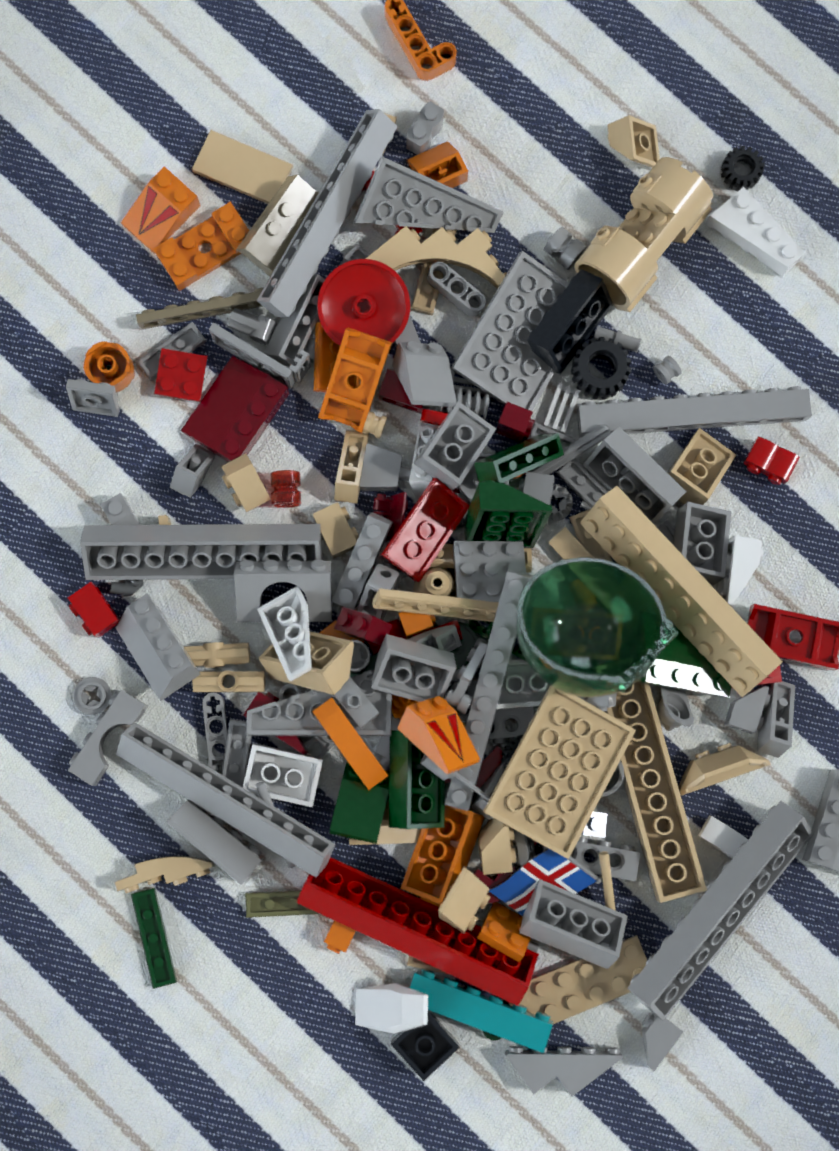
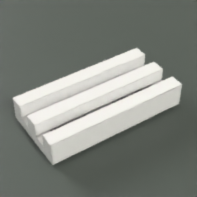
M559 383L543 426L565 434L580 390H574L570 386L566 387ZM563 391L565 394L554 424H550L549 422L559 394ZM572 394L574 396L562 428L558 427L568 396Z

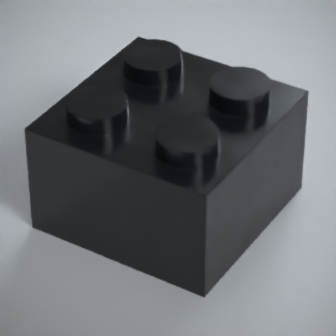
M428 1010L427 1025L397 1033L391 1039V1046L423 1081L460 1048L459 1042L430 1010Z

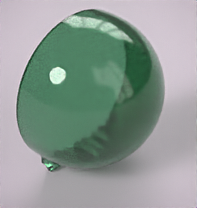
M571 558L546 566L527 582L522 590L517 606V637L521 651L530 667L547 684L557 690L579 697H602L626 691L628 687L635 684L648 672L658 655L665 649V646H668L678 635L677 630L672 627L673 622L666 618L663 605L652 587L630 569L603 559Z

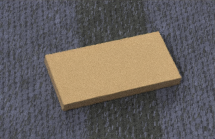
M210 130L192 171L269 204L284 181L290 176L293 164Z

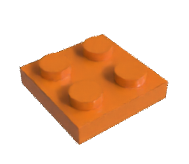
M494 902L491 905L477 936L479 940L517 962H520L531 939L519 933L523 917L498 902Z

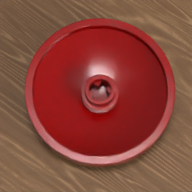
M372 259L348 261L335 268L322 284L317 305L319 320L327 335L339 346H341L347 328L394 343L404 331L410 315V297L407 287L397 272L382 262Z

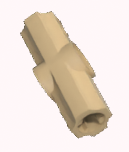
M222 642L204 643L203 646L184 647L196 667L217 668L225 667V665L250 663L249 643L224 644Z
M265 671L200 672L201 675L192 680L193 692H265ZM227 676L235 678V684L231 688L224 687L223 681Z

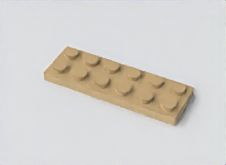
M633 936L622 941L620 956L608 969L580 958L532 978L520 1005L527 1007L526 1011L532 1014H536V1011L549 1015V1020L554 1021L553 1024L630 993L628 987L632 978L636 974L641 973L647 962L638 937Z

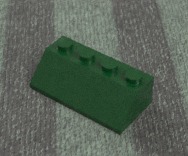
M392 730L390 736L389 828H442L445 823V781L420 764L424 753L399 730Z

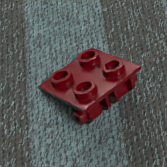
M407 492L386 497L385 494H377V498H374L373 510L382 512L373 513L393 521L385 543L391 541L404 522V514L408 507Z

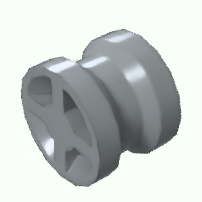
M666 356L661 364L653 366L655 375L665 385L671 382V378L674 376L678 377L682 373L678 363L671 356Z

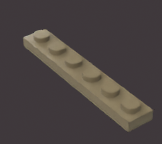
M264 288L255 289L254 292L247 294L236 292L231 297L226 298L215 296L205 302L190 301L184 306L168 305L164 309L157 311L154 309L143 310L141 314H136L137 324L141 330L228 314L234 308L243 311L263 307L257 302V299Z

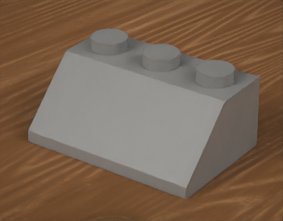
M386 634L378 652L371 689L418 702L436 696L443 698L456 670L454 653Z

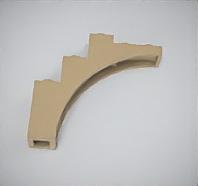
M405 226L365 258L382 262L394 271L419 263L443 262L452 264L480 275L497 289L507 274L506 272L502 273L497 267L499 263L492 254H487L492 247V240L484 230L481 232L479 228L456 244V238L450 230L445 231L443 227L423 243H420L421 238L414 229L409 230Z

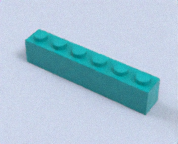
M426 969L414 973L410 988L428 995V1010L544 1053L554 1021L549 1020V1015L536 1011V1014L527 1012V1007L523 1005H508L503 1003L504 999L490 994V997L481 995V990L475 987L467 986V989L457 986L458 982L447 977L444 980L435 977L434 972Z

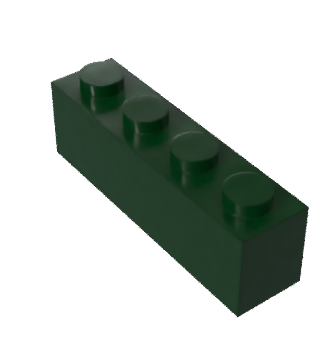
M559 433L540 434L477 461L474 465L479 482L493 480L497 483H504L563 456L564 452Z

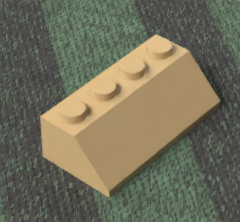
M309 631L312 670L291 682L287 678L273 644L259 657L260 662L271 679L335 695L349 679L354 644L351 640Z

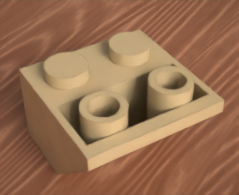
M495 818L489 820L478 834L479 857L483 875L513 872L512 863H516L515 848H513L512 842L514 840L513 828Z

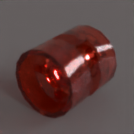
M295 470L271 472V487L275 489L271 493V506L277 508L301 506V491L297 490L301 485L300 472Z

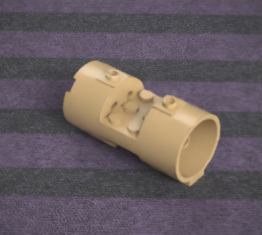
M662 157L658 160L649 173L639 180L638 185L630 196L634 209L626 214L625 220L619 227L604 225V227L599 229L589 247L575 263L577 273L580 269H583L604 280L613 306L617 310L632 311L656 281L657 276L655 274L658 271L656 261L672 242L686 243L713 210L710 207L713 193L709 185L695 170L691 173L681 167L683 162L677 159Z

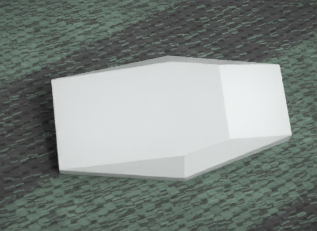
M398 983L356 989L355 1025L392 1034L427 1025V994Z

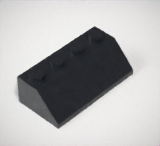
M580 269L577 275L571 279L564 292L557 297L551 309L544 314L538 326L531 331L527 339L532 351L560 375L576 355L578 349L586 342L613 306L604 280Z

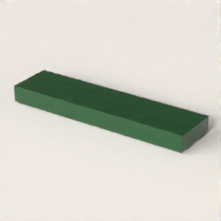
M151 888L131 894L153 989L177 983L156 889Z

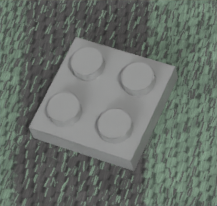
M68 379L66 389L72 410L118 417L120 408L115 386L104 382L98 384L87 382L83 379Z

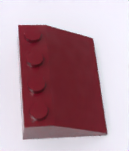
M232 356L183 426L181 432L229 463L245 453L249 454L288 397V387L270 375Z

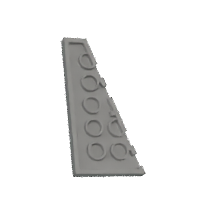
M381 156L354 222L433 229L443 227L446 230L475 231L479 228L481 232L484 230L488 233H495L504 212Z
M374 670L363 672V674L351 677L380 713L362 729L334 695L312 689V691L296 694L290 696V698L248 710L246 735L329 736L312 711L332 697L359 736H391L392 694L371 689Z

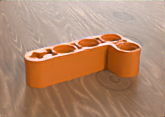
M386 0L385 19L417 76L423 81H429L453 69L456 64V47L450 42H444L430 48L404 1ZM407 27V28H409L410 30H409V31H402L401 28ZM419 46L421 49L413 50L411 47ZM447 54L450 55L451 58L444 59L441 56ZM428 64L431 68L424 69L421 66Z

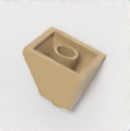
M630 115L607 124L610 147L631 161L651 168L654 167L660 159L656 125Z

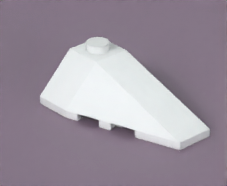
M296 586L257 609L290 682L312 670L308 604L301 589Z

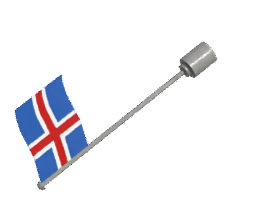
M424 754L420 764L443 781L447 778L451 780L455 776L489 801L490 796L457 773L458 770L446 774ZM548 848L529 859L508 879L489 889V892L523 916L539 879L576 894L594 882L600 884L602 876L595 875L571 856L567 859Z

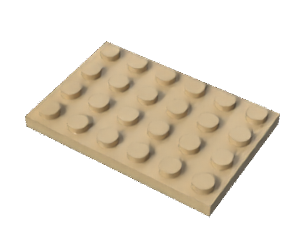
M551 683L483 812L569 859L636 730L558 685Z

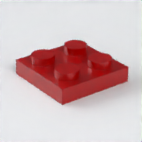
M161 348L154 394L200 402L208 356Z

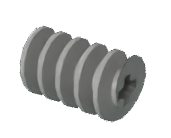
M459 387L455 392L456 402H461L480 417L483 415L485 420L490 401L489 394L486 393L481 399L480 392L477 391L472 397L471 390L468 389L463 395L462 388ZM441 406L440 412H443L444 409L447 408L449 414L453 407Z

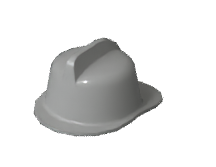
M660 686L662 699L658 703L656 710L665 729L671 731L681 725L690 727L694 723V718L686 692Z

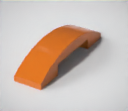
M332 697L312 711L368 790L388 776Z

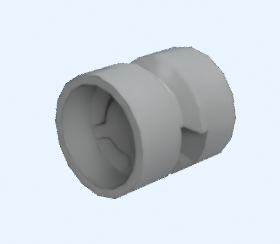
M560 227L549 239L544 247V251L553 258L558 257V262L569 270L585 252L587 246L578 239L573 240L572 234L564 227Z
M352 640L354 648L350 673H360L369 665L370 653L364 643Z

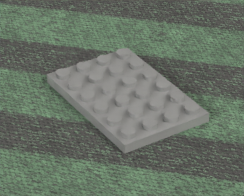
M524 251L519 252L451 369L502 404L506 405V402H510L532 411L555 371L532 351L527 339L531 331L538 326L544 314L551 309L557 297L564 292L569 283Z

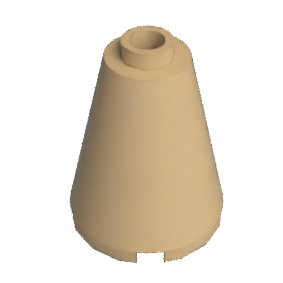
M430 567L420 582H414L413 592L456 597L455 575L446 568ZM438 583L441 584V586L435 587L433 584Z

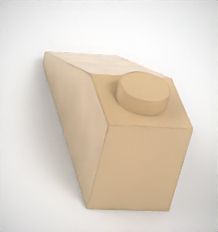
M346 430L335 481L334 500L357 504L369 433L364 434Z

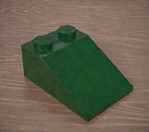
M346 762L329 834L377 844L389 793V771L385 770L388 776L368 790L349 762Z

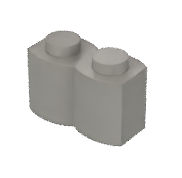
M431 101L424 105L420 111L419 120L415 121L407 132V149L419 155L430 148L432 138L438 135L443 126V108Z

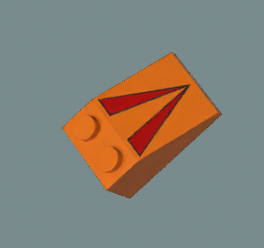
M164 166L148 182L121 221V224L154 253L153 248L168 240L201 205L198 196Z
M436 696L406 707L397 729L446 774L479 763L480 757L456 710L444 698Z

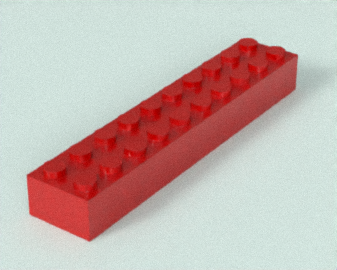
M331 857L328 864L317 877L311 874L308 875L296 902L519 1006L529 988L539 955L534 951L526 949L521 961L517 962L479 940L477 936L481 929L480 926L474 925L471 931L467 929L465 933H462L439 919V907Z

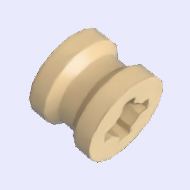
M369 411L362 433H371L380 439L387 417H379L374 412Z

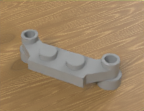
M480 637L466 659L469 662L468 666L463 665L457 675L460 681L456 690L450 689L445 699L448 704L457 708L456 711L464 715L473 700V697L465 693L485 657L488 641Z

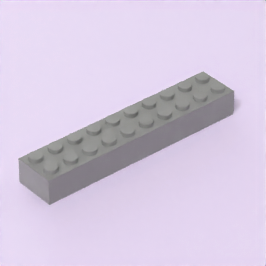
M320 524L84 525L80 540L86 580L234 579L236 562L251 560L253 562H265L267 560H322Z
M781 800L776 806H773L763 823L755 827L750 839L739 847L737 855L732 861H728L724 865L719 877L711 881L702 898L694 902L689 914L680 919L676 930L671 936H667L663 940L658 952L649 957L641 973L636 974L632 978L628 987L630 992L662 1021H664L813 836L802 814Z

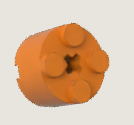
M107 341L96 343L89 348L85 355L84 372L92 383H108L115 386V391L119 392L124 390L134 379L133 362L126 350L117 343ZM111 365L112 368L107 370L106 366Z

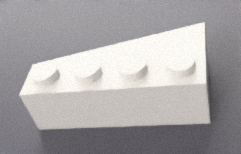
M744 187L714 211L705 224L710 229L714 228L720 232L721 236L728 241L730 239L741 246L740 249L746 253H751L758 258V261L781 276L794 267L805 254Z

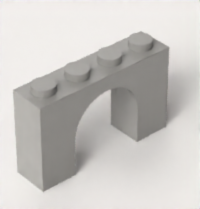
M251 560L236 562L234 580L237 622H261L257 609L262 606V592L266 587L277 582L292 583L302 589L307 598L309 622H332L331 561L267 560L265 562H253Z

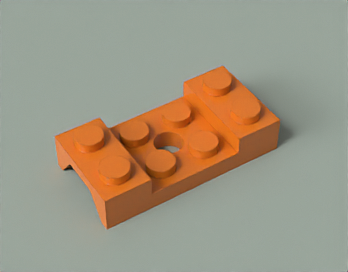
M231 202L212 212V217L176 239L171 237L153 248L155 255L161 261L179 291L241 254L236 249L249 232V229ZM203 243H208L212 246L208 253L199 251V247Z
M351 328L345 330L318 418L334 420L349 425L358 432H363L392 342ZM350 375H357L361 380L360 386L352 387L348 383V377Z

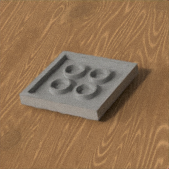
M453 541L457 598L499 602L507 571L511 570L526 575L523 542ZM527 595V599H526V603H525V606H524V607H528V604H529V595Z

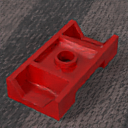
M757 604L750 606L747 624L779 658L810 664L814 667L832 671L839 669L837 657L839 651L838 621ZM792 630L798 631L801 635V640L797 644L791 642L789 638Z

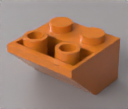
M448 141L407 160L411 170L451 188L468 181L469 171L459 152Z

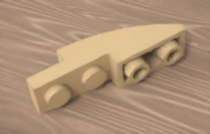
M190 856L162 857L135 864L137 874L116 881L115 885L117 891L124 889L125 893H129L139 889V883L147 881L148 885L162 881L161 875H164L166 884L173 882L174 886L187 882V876L196 874L198 878L211 873L209 868L215 865L213 861Z

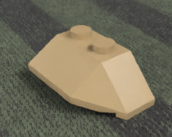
M731 743L718 746V752L709 754L708 750L695 754L696 759L689 762L678 785L680 796L771 765L770 761L739 745L731 746Z

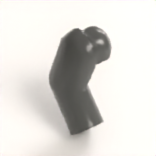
M126 580L124 583L111 581L109 593L131 596L143 586V580Z

